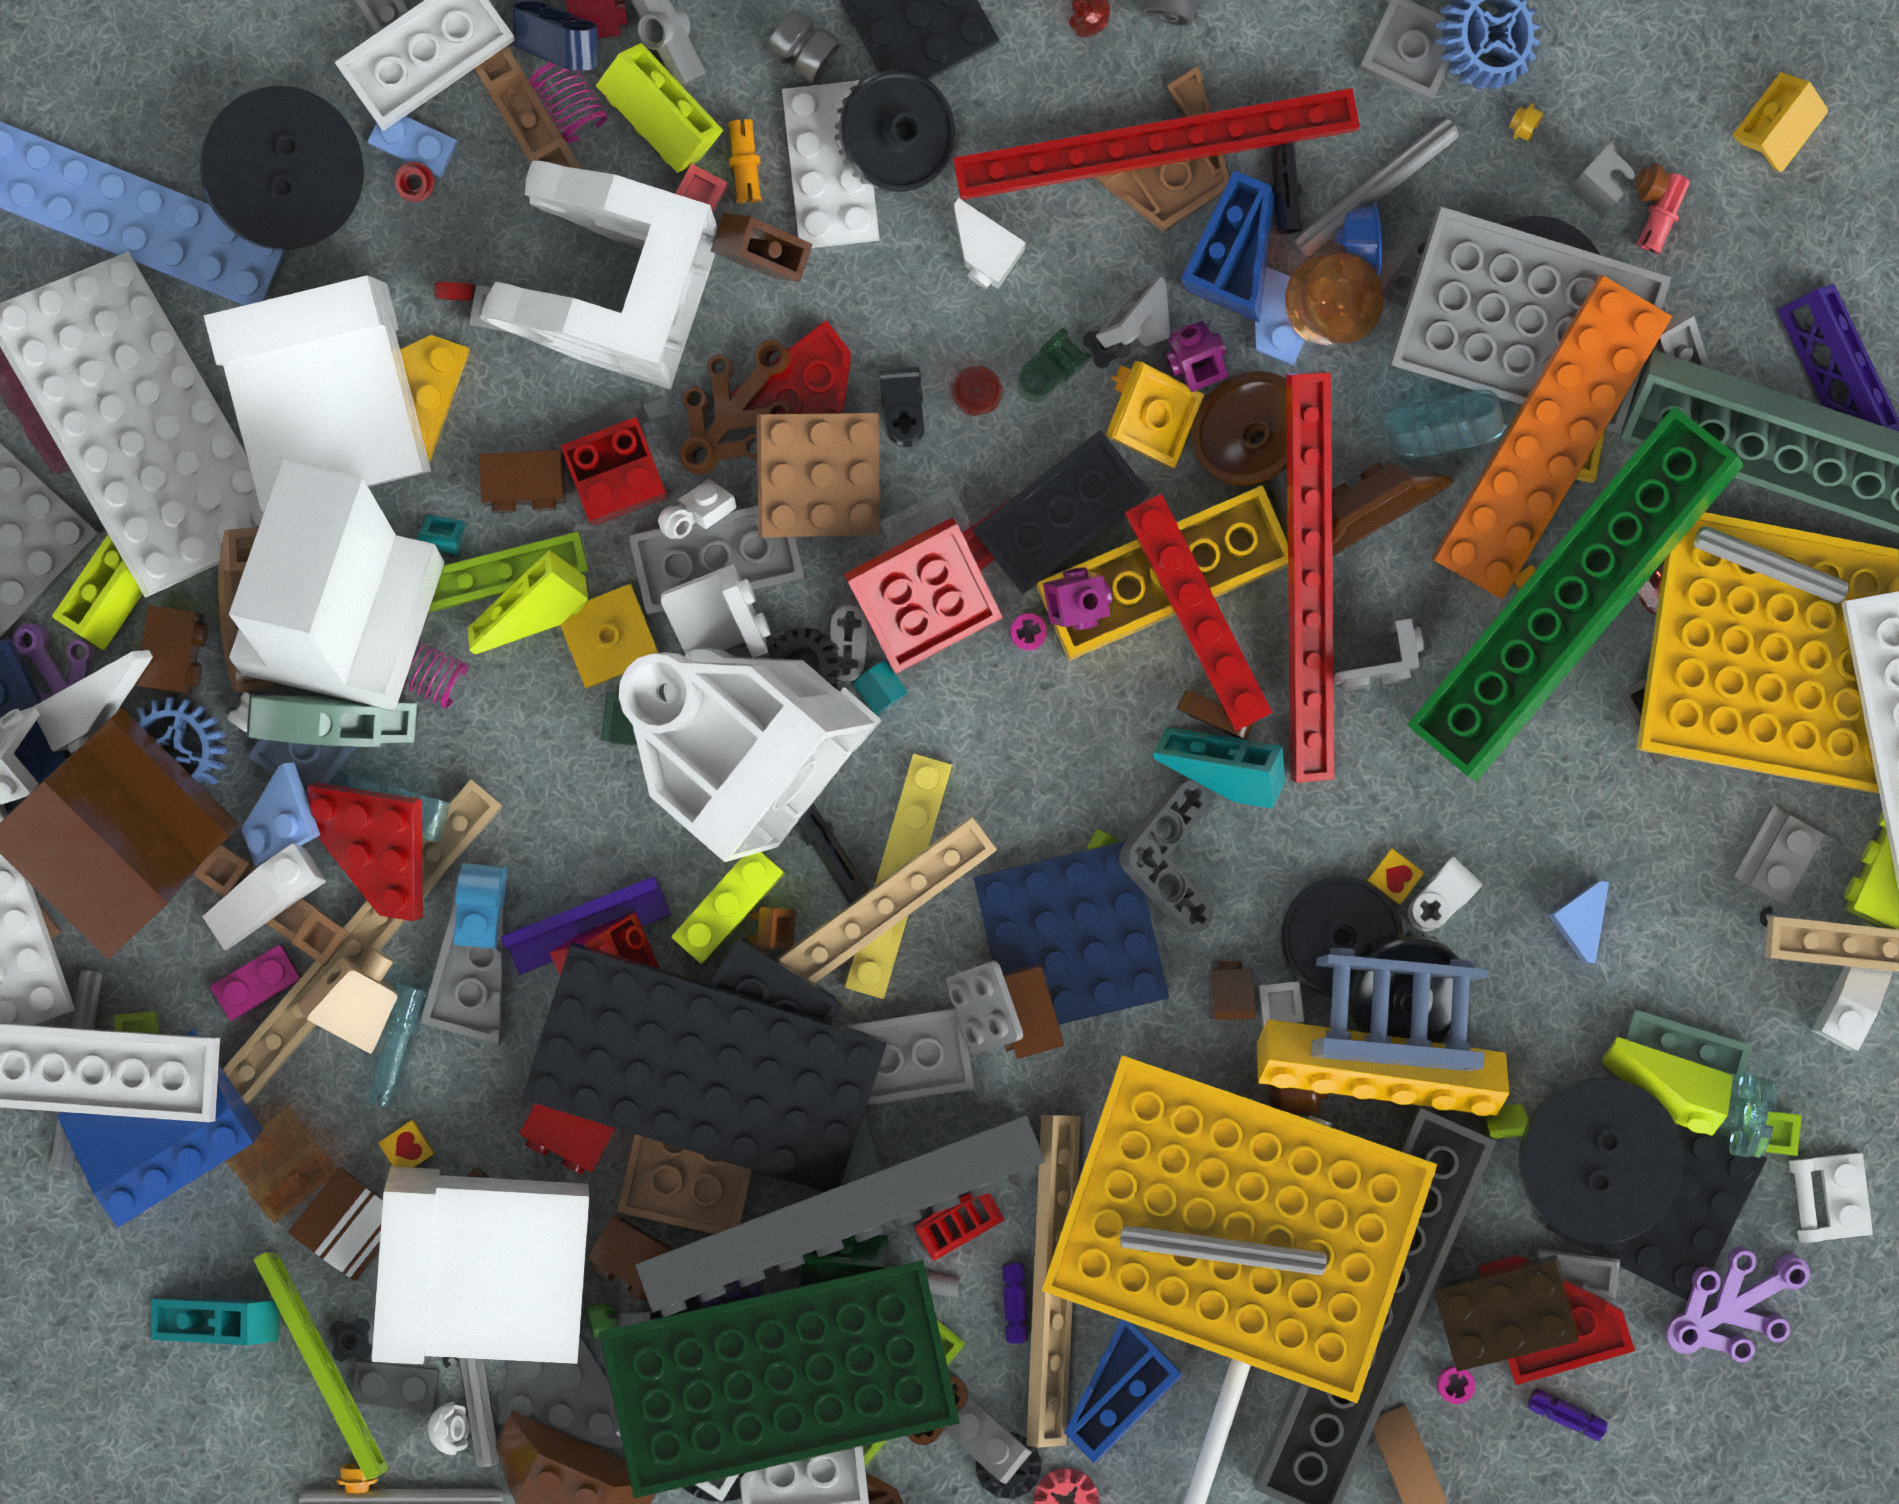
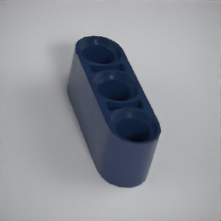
M522 1L513 5L515 48L569 70H591L598 66V32L596 23L539 1Z

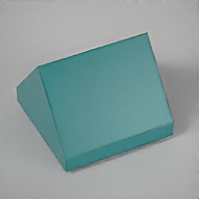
M428 514L418 532L417 540L435 544L439 553L459 557L466 522Z
M886 660L868 669L852 683L871 711L876 715L908 694V691Z

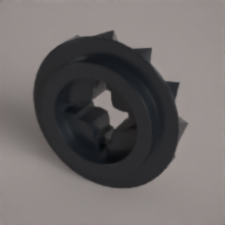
M1010 1432L1024 1446H1026V1437L1017 1433ZM1026 1446L1031 1451V1454L1020 1466V1470L1024 1471L1025 1474L1020 1472L1018 1474L1014 1473L1006 1484L997 1480L976 1460V1473L982 1487L996 1498L1014 1500L1029 1493L1039 1480L1041 1473V1459L1037 1448Z

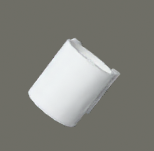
M1454 856L1428 881L1429 884L1408 907L1407 915L1409 922L1419 931H1433L1442 926L1483 885ZM1431 903L1434 904L1436 909L1433 915L1437 919L1422 920L1420 916L1423 913V909L1420 907V904L1423 906Z

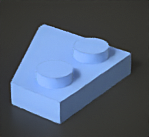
M1267 266L1260 322L1255 321L1256 351L1293 367L1326 292Z
M294 762L283 763L278 766L241 829L254 867L260 866L292 843L302 846L320 836L316 821L311 815L310 805Z

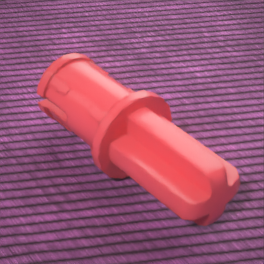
M1670 173L1669 184L1664 195L1654 206H1649L1648 208L1650 215L1636 243L1638 247L1649 252L1652 249L1654 254H1661V249L1673 222H1678L1679 220L1676 214L1689 186V180L1686 177L1677 173Z

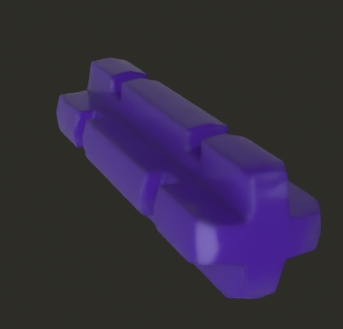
M1009 1262L1002 1266L1003 1281H1006V1286H1003L1005 1321H1008V1325L1005 1326L1007 1343L1020 1344L1028 1340L1027 1324H1024V1320L1027 1319L1025 1285H1022V1281L1025 1280L1024 1265L1020 1262Z
M1539 1389L1533 1391L1528 1401L1527 1407L1531 1411L1542 1416L1547 1414V1418L1574 1431L1580 1432L1582 1430L1585 1436L1596 1441H1600L1606 1432L1608 1425L1606 1420L1594 1414L1588 1416V1412L1557 1397L1554 1400L1550 1394Z

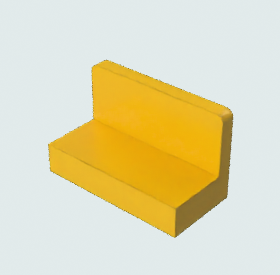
M1780 72L1732 135L1743 146L1762 152L1770 165L1775 170L1782 172L1825 117L1828 108L1809 81Z

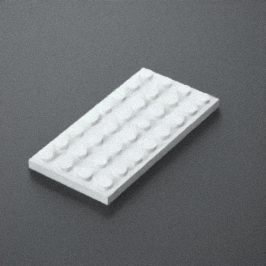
M129 251L0 303V347L145 598L218 565L221 560L220 552L225 530L260 526L265 511H261L247 455Z

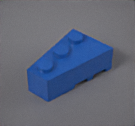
M1233 171L1181 278L1188 293L1258 323L1260 322L1275 205L1271 185L1238 171Z
M1120 1319L1118 1327L1064 1432L1093 1463L1098 1462L1184 1375L1136 1324Z

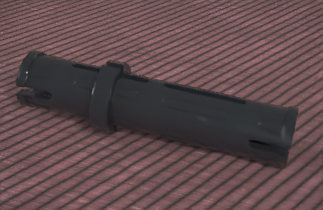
M1294 142L1284 144L1286 166L1282 164L1281 145L1270 146L1274 186L1271 188L1275 198L1277 233L1293 234L1301 232L1299 196H1302L1303 190L1302 185L1298 184L1295 144ZM1284 178H1287L1289 207H1286Z
M812 803L797 822L805 834L803 840L807 846L812 845L850 905L868 892L869 889L832 833L834 830L833 825L830 821L825 822L814 803Z

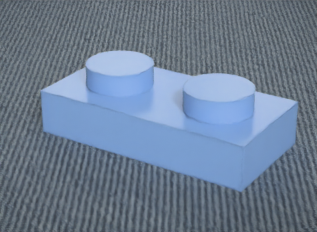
M406 116L385 131H382L376 123L367 141L370 146L402 161H419L426 164L433 174L439 178H442L458 145L456 139Z

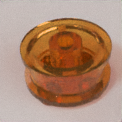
M1337 253L1308 259L1295 269L1286 287L1285 307L1291 325L1305 340L1317 345L1351 343L1364 338L1377 324L1383 309V292L1376 272L1365 260L1353 254Z

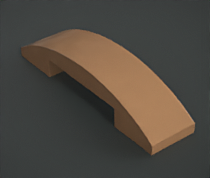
M508 46L474 68L530 163L532 161H544L564 167L581 169Z
M259 527L225 530L221 545L218 575L219 619L226 667L234 692L274 688V682L242 675L229 659L239 630L230 617L229 612Z
M221 844L201 863L193 876L225 897L257 867H254L252 863ZM304 898L266 923L324 966L328 964L349 933L348 930Z
M1406 1404L1380 1414L1372 1432L1402 1504H1447L1436 1473Z

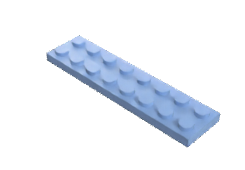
M0 122V209L117 256L129 251L137 264L244 306L266 300L286 250L263 248L242 239L223 224L207 203Z

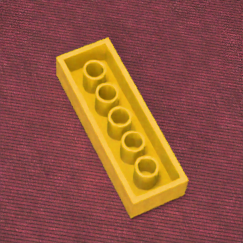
M1263 485L1176 522L1214 598L1288 567V542ZM1134 540L1070 568L1086 567L1088 572L1103 576V579L1109 584L1112 601L1108 604L1110 616L1097 619V626L1081 630L1073 629V625L1068 627L1052 625L1068 661H1071L1173 617L1175 613L1138 540ZM1063 572L1037 582L1036 588L1047 613L1048 608L1043 583L1064 578Z

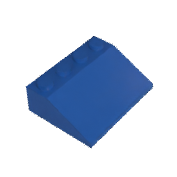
M194 1028L188 1031L187 1033L183 1034L187 1036H199ZM219 1065L216 1117L213 1122L60 1112L57 1115L95 1197L117 1228L253 1144L263 1130Z

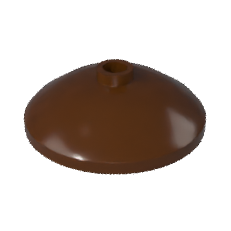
M1247 372L1221 383L1205 398L1193 422L1192 445L1198 461L1211 476L1227 484L1244 486L1265 482L1287 468L1286 378L1271 372ZM1265 436L1261 442L1254 444L1257 437Z

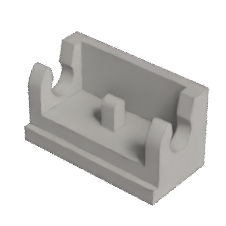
M1611 142L1583 171L1570 188L1602 218L1624 195L1618 182L1610 176V173L1614 170H1619L1626 178L1630 180L1634 178L1632 167L1614 151L1616 147Z

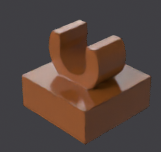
M760 907L759 912H751L749 919L759 920L758 934L747 935V940L757 943L759 948L790 949L793 946L796 910Z

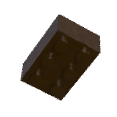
M1557 1254L1437 1284L1434 1290L1457 1372L1579 1341V1330Z

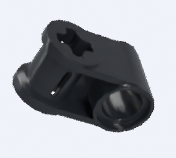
M913 367L879 371L882 404L885 408L886 425L890 438L900 447L909 448L915 446L924 435L923 393L921 390L920 368ZM909 418L910 424L913 425L909 429V434H902L901 429L897 428L901 425V419Z

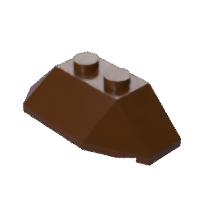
M1378 462L1360 473L1359 476L1362 481L1353 487L1348 488L1346 483H1343L1332 490V557L1449 488L1453 484L1450 476L1395 462L1383 468L1381 463Z
M511 1411L496 1444V1449L515 1504H650L655 1495L652 1494L633 1499L625 1460L514 1411Z

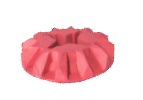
M1060 1468L1045 1475L1038 1483L1034 1493V1504H1059L1051 1492L1066 1496L1074 1487H1077L1073 1499L1075 1504H1099V1495L1095 1484L1086 1474L1072 1468Z

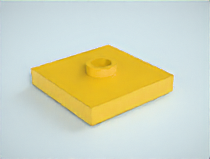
M1135 361L1105 436L1161 465L1175 469L1205 394L1198 390L1190 392L1186 384L1144 362Z
M631 583L588 600L579 613L576 615L571 614L560 625L585 689L623 675L626 668L640 657L659 653Z

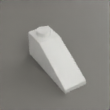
M149 650L130 652L33 706L40 713L37 721L53 752L69 749L70 753L73 754L117 712L153 658Z
M292 843L257 867L202 917L222 948L228 950L327 882L306 848Z
M1869 923L1866 924L1868 927H1875ZM1844 967L1811 1031L1847 1050L1859 1051L1878 1014L1893 972Z

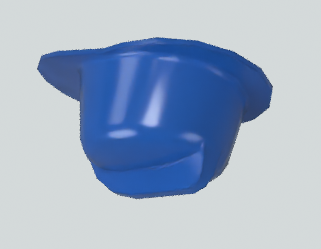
M1375 202L1373 206L1353 209L1347 212L1343 227L1337 229L1335 242L1343 245L1347 261L1373 267L1377 276H1380L1382 240L1379 203Z

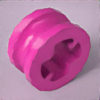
M1025 613L1013 621L1010 629L1011 639L1020 649L1034 650L1044 643L1047 627L1038 615ZM1024 621H1032V627L1036 624L1039 626L1040 633L1034 636V642L1025 643V637L1021 640L1018 638L1017 631L1023 628Z
M1455 1366L1446 1367L1437 1378L1436 1386L1438 1393L1451 1404L1465 1403L1475 1392L1474 1378L1467 1370L1457 1372ZM1452 1374H1456V1377L1459 1379L1463 1375L1467 1381L1462 1385L1464 1393L1456 1396V1393L1453 1391L1449 1395L1445 1390V1387L1450 1384L1448 1377Z

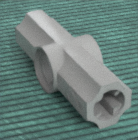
M631 0L640 18L637 25L639 39L647 48L656 50L663 66L683 87L704 78L707 73L688 37L690 21L685 11L678 6H672L670 0Z

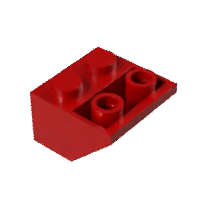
M637 417L560 445L588 520L593 527L669 498Z
M636 912L626 914L578 934L549 952L559 976L561 975L571 942L659 968Z

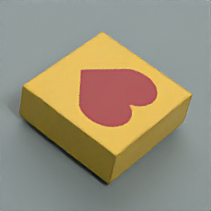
M1391 848L1367 879V882L1378 887L1388 898L1401 905L1424 872Z
M414 1119L378 1142L391 1164L395 1167L415 1168L436 1154Z

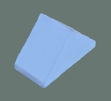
M1597 881L1592 883L1548 914L1577 957L1584 963H1596L1609 882Z

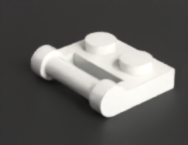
M1863 1153L1789 1160L1790 1173L1795 1175L1801 1224V1229L1797 1230L1799 1243L1873 1235ZM1821 1170L1828 1226L1817 1227L1811 1171Z

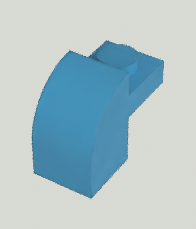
M462 864L455 896L457 908L453 945L496 949L500 908H504L508 867Z

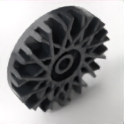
M893 69L872 74L860 80L858 85L850 88L852 92L842 100L844 106L837 110V113H841L840 121L835 124V129L839 130V134L835 135L834 138L841 142L842 149L838 153L845 156L843 164L845 166L850 165L855 171L852 175L860 177V183L870 184L875 187L874 190H883L885 193L915 190L934 180L947 165L955 142L953 113L947 99L938 87L917 73ZM895 125L900 128L899 137L895 132Z
M1349 876L1322 879L1299 892L1285 911L1284 920L1280 928L1282 955L1287 962V967L1290 968L1295 975L1294 977L1302 985L1315 991L1317 994L1332 997L1334 968L1316 966L1317 958L1330 954L1331 948L1356 950L1355 957H1360L1361 952L1368 955L1373 950L1372 942L1381 945L1382 937L1385 936L1388 940L1397 938L1396 932L1403 934L1401 919L1392 901L1373 884ZM1340 929L1345 930L1349 936L1348 942L1345 945L1337 944L1334 939L1336 931ZM1350 969V976L1353 977L1355 970Z
M1407 931L1406 936L1401 932H1396L1397 938L1388 940L1384 936L1381 938V945L1376 942L1371 943L1373 950L1368 955H1365L1364 952L1360 953V957L1439 965H1450V960L1459 959L1446 944H1442L1436 937L1432 936L1430 938L1424 932H1422V936H1416L1411 931ZM1355 970L1353 977L1350 976L1348 1013L1360 1032L1370 1033L1374 972ZM1390 973L1387 1036L1410 1038L1412 995H1409L1413 993V975ZM1430 977L1427 1040H1431L1434 1043H1441L1450 1035L1453 979Z

